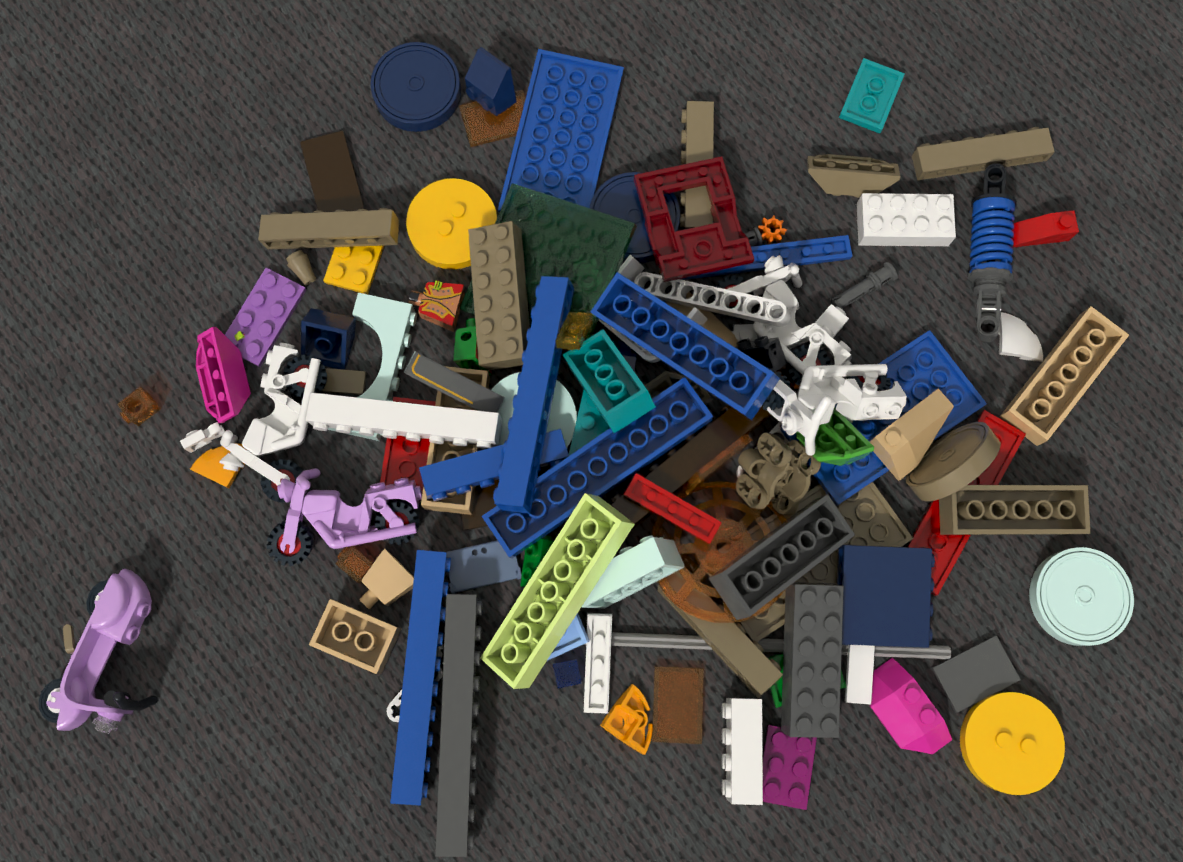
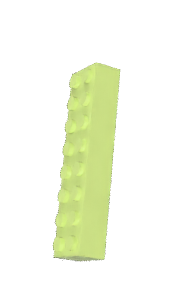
M584 493L480 659L513 689L530 688L635 524L599 496Z

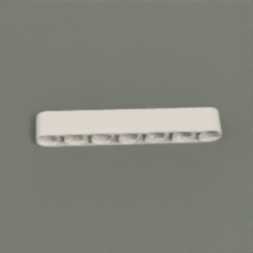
M648 272L640 273L634 281L635 284L666 302L696 307L706 311L778 327L787 325L791 320L790 310L783 302L680 279L663 282L662 275ZM648 281H651L650 287L648 289H644L645 284ZM672 285L671 292L665 294L666 288ZM690 290H694L693 296L686 299V294ZM715 294V301L713 303L708 304V298L711 295ZM738 299L737 306L729 309L730 302ZM756 304H760V310L757 313L752 314V307ZM783 309V315L778 319H774L775 311Z

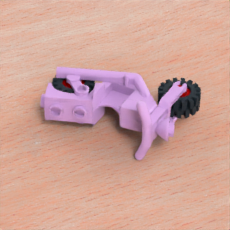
M318 469L305 470L297 477L296 485L287 479H282L281 484L278 485L280 499L284 498L286 503L291 500L286 520L281 524H277L270 532L266 546L267 549H270L268 554L270 557H275L274 561L276 563L278 560L284 566L287 563L289 566H294L295 563H302L310 554L314 544V540H312L313 533H309L310 528L303 526V516L312 524L326 544L333 549L379 540L385 541L386 539L389 540L390 544L397 542V545H400L404 541L407 543L410 541V538L416 535L419 528L420 514L416 509L419 507V500H422L421 487L416 486L415 480L409 481L408 478L397 479L394 481V484L385 485L384 482L372 484L366 491L363 502L360 505L349 506L342 501L339 491L310 490L307 493L311 486L308 480L319 477L320 471ZM375 510L378 512L375 519L376 522L375 525L370 526L372 513Z

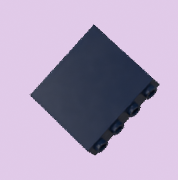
M843 544L838 548L837 584L844 586L842 645L929 648V641L933 637L932 628L930 627V617L933 615V604L930 600L931 592L934 590L931 568L935 564V557L931 548Z

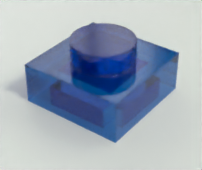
M577 659L553 664L558 689L582 684Z

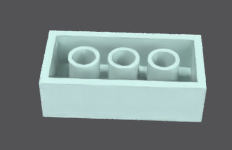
M650 535L642 538L639 541V545L620 550V555L611 560L582 605V608L605 609L684 568V563L674 540L664 539L663 537L657 538Z

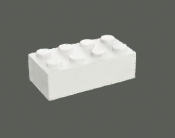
M862 193L857 202L858 245L949 246L956 238L953 194Z
M726 698V703H722V718L726 719V728H722V743L726 745V754H722V769L726 771V779H722V795H725L731 804L763 805L762 699Z

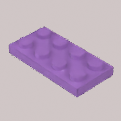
M268 268L264 269L225 334L240 350L243 359L261 367L267 357L268 350L272 349L307 289ZM239 331L243 332L245 338L237 341L234 336Z

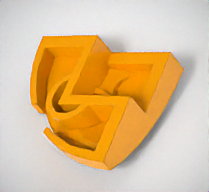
M221 446L210 449L202 454L194 462L190 470L230 488L242 467H239L238 471L223 469L224 464L219 463V461L228 453L230 454L231 451Z
M631 684L610 709L600 726L629 747L645 755L650 745L653 724H648L645 740V726L647 725L648 717L644 712V707L646 711H649L650 708L641 691L634 684Z

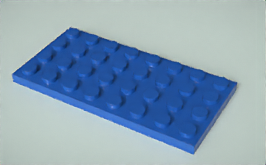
M538 49L498 206L499 214L586 232L590 204L597 187L624 67Z
M930 330L879 363L887 365L886 374L887 378L891 380L890 389L893 387L894 381H898L907 396L906 405L903 407L899 418L938 388L953 404L952 411L935 439L987 404ZM897 419L853 420L851 424L870 442ZM781 427L780 430L788 441L798 440L796 433L788 435ZM872 452L863 459L842 466L821 462L819 471L813 476L826 494L829 495L835 506H838L884 475L889 469ZM811 458L807 462L808 468L811 465Z

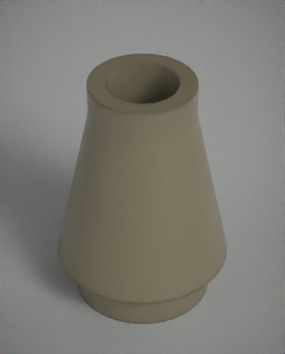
M302 250L296 251L286 258L287 266L305 286L317 280L308 255L304 254Z

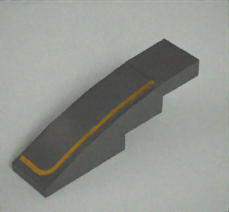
M417 352L413 353L404 371L405 374L477 411L497 413L505 398Z

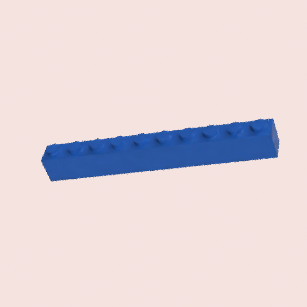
M541 276L540 285L536 287L537 299L535 306L531 310L532 324L531 328L527 330L528 343L526 350L522 354V372H519L517 378L518 392L513 398V416L508 421V440L504 442L503 464H500L498 470L499 484L493 494L494 504L502 511L531 513L574 293V287L568 277Z
M417 550L390 804L421 805V799L427 798L428 783L423 782L424 772L429 773L431 757H426L427 747H432L433 732L428 730L429 722H434L436 707L431 706L432 696L437 697L438 681H434V671L440 670L441 657L436 656L437 646L442 647L443 632L439 631L440 621H445L446 607H441L442 597H446L448 592V582H444L445 572H450L451 558L446 557L447 552Z

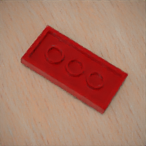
M393 397V402L435 406L436 404L435 401ZM397 436L396 439L387 438L380 483L384 482L385 485L394 484V481L397 479L408 478L409 481L415 480L416 486L421 487L423 494L424 486L419 467L427 465L429 439L420 438V441H410L406 439V436Z

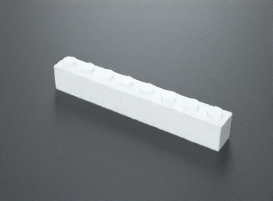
M319 393L310 394L306 421L313 426V429L320 431L335 428L340 433L349 434L351 430L359 431V434L365 436H373L374 433H379L383 437L396 439L397 436H406V439L410 441H420V438L429 439V442L435 444H444V441H451L453 445L466 447L468 443L477 444L476 447L481 449L499 446L503 420L499 413Z

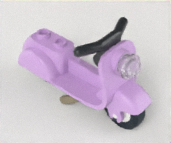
M122 569L119 574H112L109 580L99 582L89 592L86 603L90 619L76 647L73 626L66 624L63 627L65 651L68 654H72L71 659L65 669L63 678L55 679L48 683L41 691L39 697V710L42 716L49 722L57 723V730L70 731L78 728L86 722L92 711L98 713L97 718H94L92 721L96 725L95 730L110 734L111 731H117V723L122 721L124 714L133 715V711H141L158 702V698L154 695L138 701L131 699L130 694L127 692L113 690L106 692L104 700L95 698L94 689L116 642L132 644L138 638L145 617L151 611L152 600L150 592L144 581L131 570Z

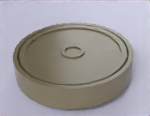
M974 422L961 426L944 435L928 448L919 465L906 475V483L922 501H935L947 497L971 483L989 467L1000 450V440L984 422Z

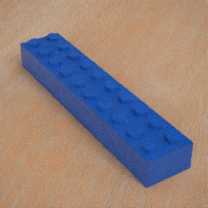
M685 377L652 399L656 406L654 409L616 433H613L611 428H609L539 476L536 482L530 514L502 511L496 506L482 516L509 558H514L566 522L584 493L601 498L712 421L713 415Z

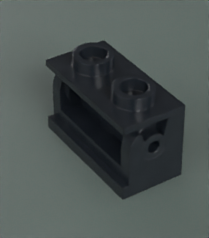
M762 336L754 341H750L747 338L736 343L737 346L735 348L769 370L771 368L776 372L787 364L778 337L768 339V336Z

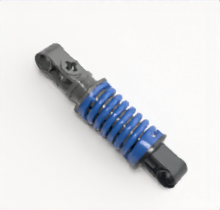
M991 164L986 168L984 174V194L975 197L971 201L973 209L970 245L971 261L969 263L971 270L968 273L967 279L975 284L973 295L977 297V336L983 342H992L998 337L1002 297L1007 294L1005 284L1012 281L1014 277L1011 265L1013 257L1011 255L1013 254L1012 246L1014 245L1012 238L1014 237L1013 221L1015 216L1012 213L1015 211L1017 200L1005 194L1006 169L1001 164ZM996 175L999 176L1000 179L991 180L990 177ZM990 325L994 328V331L986 333L981 328Z

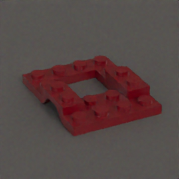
M723 157L634 175V183L645 217L646 231L656 265H659L663 282L753 263V252L748 237L742 232L739 224L735 195ZM706 186L712 205L710 211L714 223L675 232L664 194Z

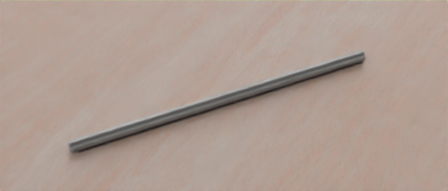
M611 632V646L712 650L700 636ZM763 638L758 641L764 652L784 653V639ZM842 645L841 655H848V645ZM929 645V648L875 646L874 656L950 659L951 647L944 645Z

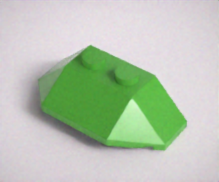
M834 407L830 421L819 425L815 437V454L812 456L818 462L842 466L865 458L874 451V446ZM797 431L796 438L805 447V437Z

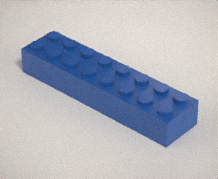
M618 272L591 310V313L750 420L754 418L780 380L774 372Z

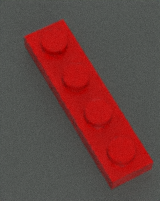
M635 473L623 494L707 544L711 543L722 523Z

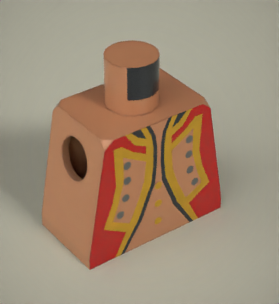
M427 282L423 293L410 292L408 303L419 306L418 313L422 319L455 332L466 293L464 285L443 283L440 290L434 289L435 282Z

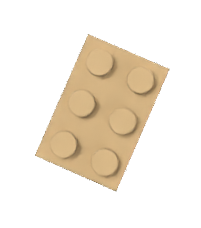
M330 599L309 645L372 673L382 674L401 632V628Z

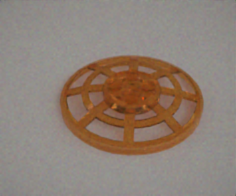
M709 482L690 487L676 496L683 499L694 492L712 488L713 500L700 503L695 507L701 511L714 507L716 519L722 523L710 544L697 537L694 543L680 544L683 529L677 526L674 531L673 540L680 556L681 554L694 553L700 566L692 575L686 567L678 570L687 582L677 593L670 586L666 578L657 581L664 594L676 606L702 620L714 623H733L758 616L769 609L784 591L750 617L740 620L735 619L724 601V613H715L698 608L685 600L694 588L706 595L721 598L715 588L700 582L707 573L715 574L759 541L752 540L749 532L746 530L754 520L762 529L764 536L771 532L764 519L760 516L765 508L751 509L740 502L723 499L722 488L736 489V483ZM770 501L767 506L774 512L782 524L786 521L785 517L773 508V504ZM724 506L739 509L745 512L746 515L739 522L726 519ZM658 516L652 530L653 537L657 538L664 518ZM720 542H725L729 545L730 551L721 553L717 550L716 545Z

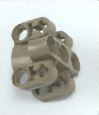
M763 433L757 443L758 449H747L739 456L738 463L747 474L739 476L736 482V491L752 508L763 509L770 504L778 513L792 516L798 509L799 500L804 497L809 489L810 476L815 475L819 471L821 462H818L813 456L807 455L805 447L800 441L791 440L786 444L775 434ZM811 458V465L807 469V462ZM759 493H761V499H760V501H759V503H758V502H757V501H758V496H759ZM789 499L788 508L785 510L786 500Z

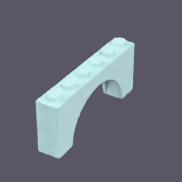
M358 293L352 315L357 321L367 324L378 334L382 345V363L373 384L357 398L393 401L391 400L393 391L397 392L400 384V378H397L399 369L403 370L406 361L403 353L405 347L409 348L411 343L410 327L415 326L417 313H415L412 304ZM328 428V429H327V430L336 431L335 428ZM352 430L349 433L350 435L380 441L382 436L379 433H374L373 436H365L359 434V431Z

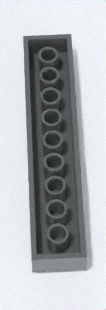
M446 594L435 857H467L469 850H473L475 844V830H470V825L474 823L476 818V804H471V798L475 796L477 791V778H472V771L476 770L478 764V752H473V743H477L479 737V727H474V717H479L480 702L475 701V692L480 691L481 682L480 676H476V666H481V651H477V641L482 642V627L478 626V617H483V602L479 601L477 595Z

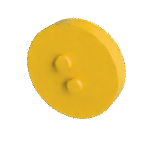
M455 178L439 180L423 188L411 202L406 218L408 236L415 251L428 263L443 269H462L471 266L468 229L498 224L496 209L489 195L478 185L467 180Z
M1000 692L988 696L970 708L961 726L960 747L964 761L971 773L981 783L993 790L1012 795L1034 793L1047 786L1055 778L1063 763L1065 741L1061 726L1055 715L1046 705L1029 695L1016 692Z

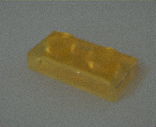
M569 312L555 340L556 347L580 350L593 322L592 313Z

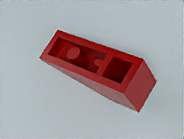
M1075 211L1050 213L1014 223V237L1012 238L1014 245L1012 248L1070 241L1079 232Z

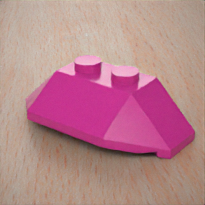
M211 327L197 337L199 345L196 353V370L206 410L216 418L218 423H224L239 414L251 392L240 350L217 327Z
M890 658L873 671L870 708L899 748L934 754L952 741L943 717L916 680L897 661Z

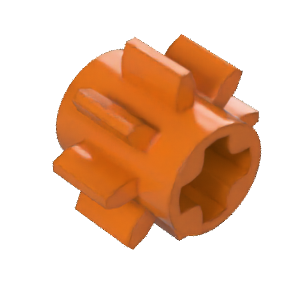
M775 215L768 220L763 218L762 225L758 226L760 233H762V241L765 239L768 241V245L775 240L777 243H780L782 240L781 235H785L787 230L782 228L784 221L775 219Z

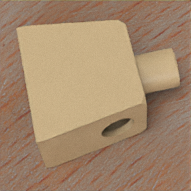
M384 549L362 579V583L369 590L359 600L368 609L378 600L384 605L389 606L413 589L414 576L389 551Z

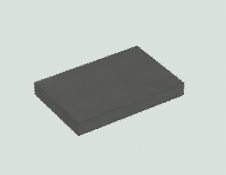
M992 636L931 668L955 713L1021 680L997 636Z

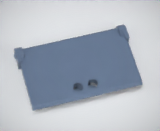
M498 540L448 551L446 557L451 558L450 572L448 573L452 594L513 579H521L522 572L518 566L517 557L509 558Z

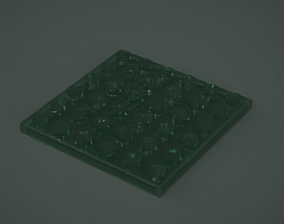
M512 183L495 224L513 221L521 229L530 328L532 324L531 310L536 304V287L540 285L541 276L568 277L574 287L563 349L569 351L592 336L599 318L593 315L591 310L619 271L637 226L635 223ZM471 280L460 310L475 316Z

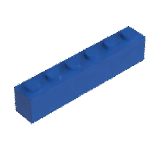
M561 429L546 433L539 472L541 467L550 465V468H552L569 456ZM503 445L419 467L427 499L433 498V501L447 498L448 493L456 491L457 494H463L471 491L473 486L480 485L481 488L494 485V481L500 479L498 470L500 464H503Z

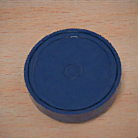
M410 42L390 49L379 59L371 76V92L378 111L386 121L402 130L421 132L440 126L453 115L461 98V82L454 61L445 51L428 43Z
M640 172L623 173L607 180L594 194L589 209L590 232L599 249L610 258L624 263L629 255H631L640 264L655 260L634 183V175L640 174ZM672 192L664 194L674 231L676 232L679 228L680 209L676 196Z

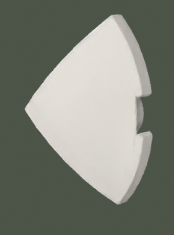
M1001 312L998 333L1000 335L999 354L1016 356L1023 360L1043 362V351L1036 334L1021 319Z

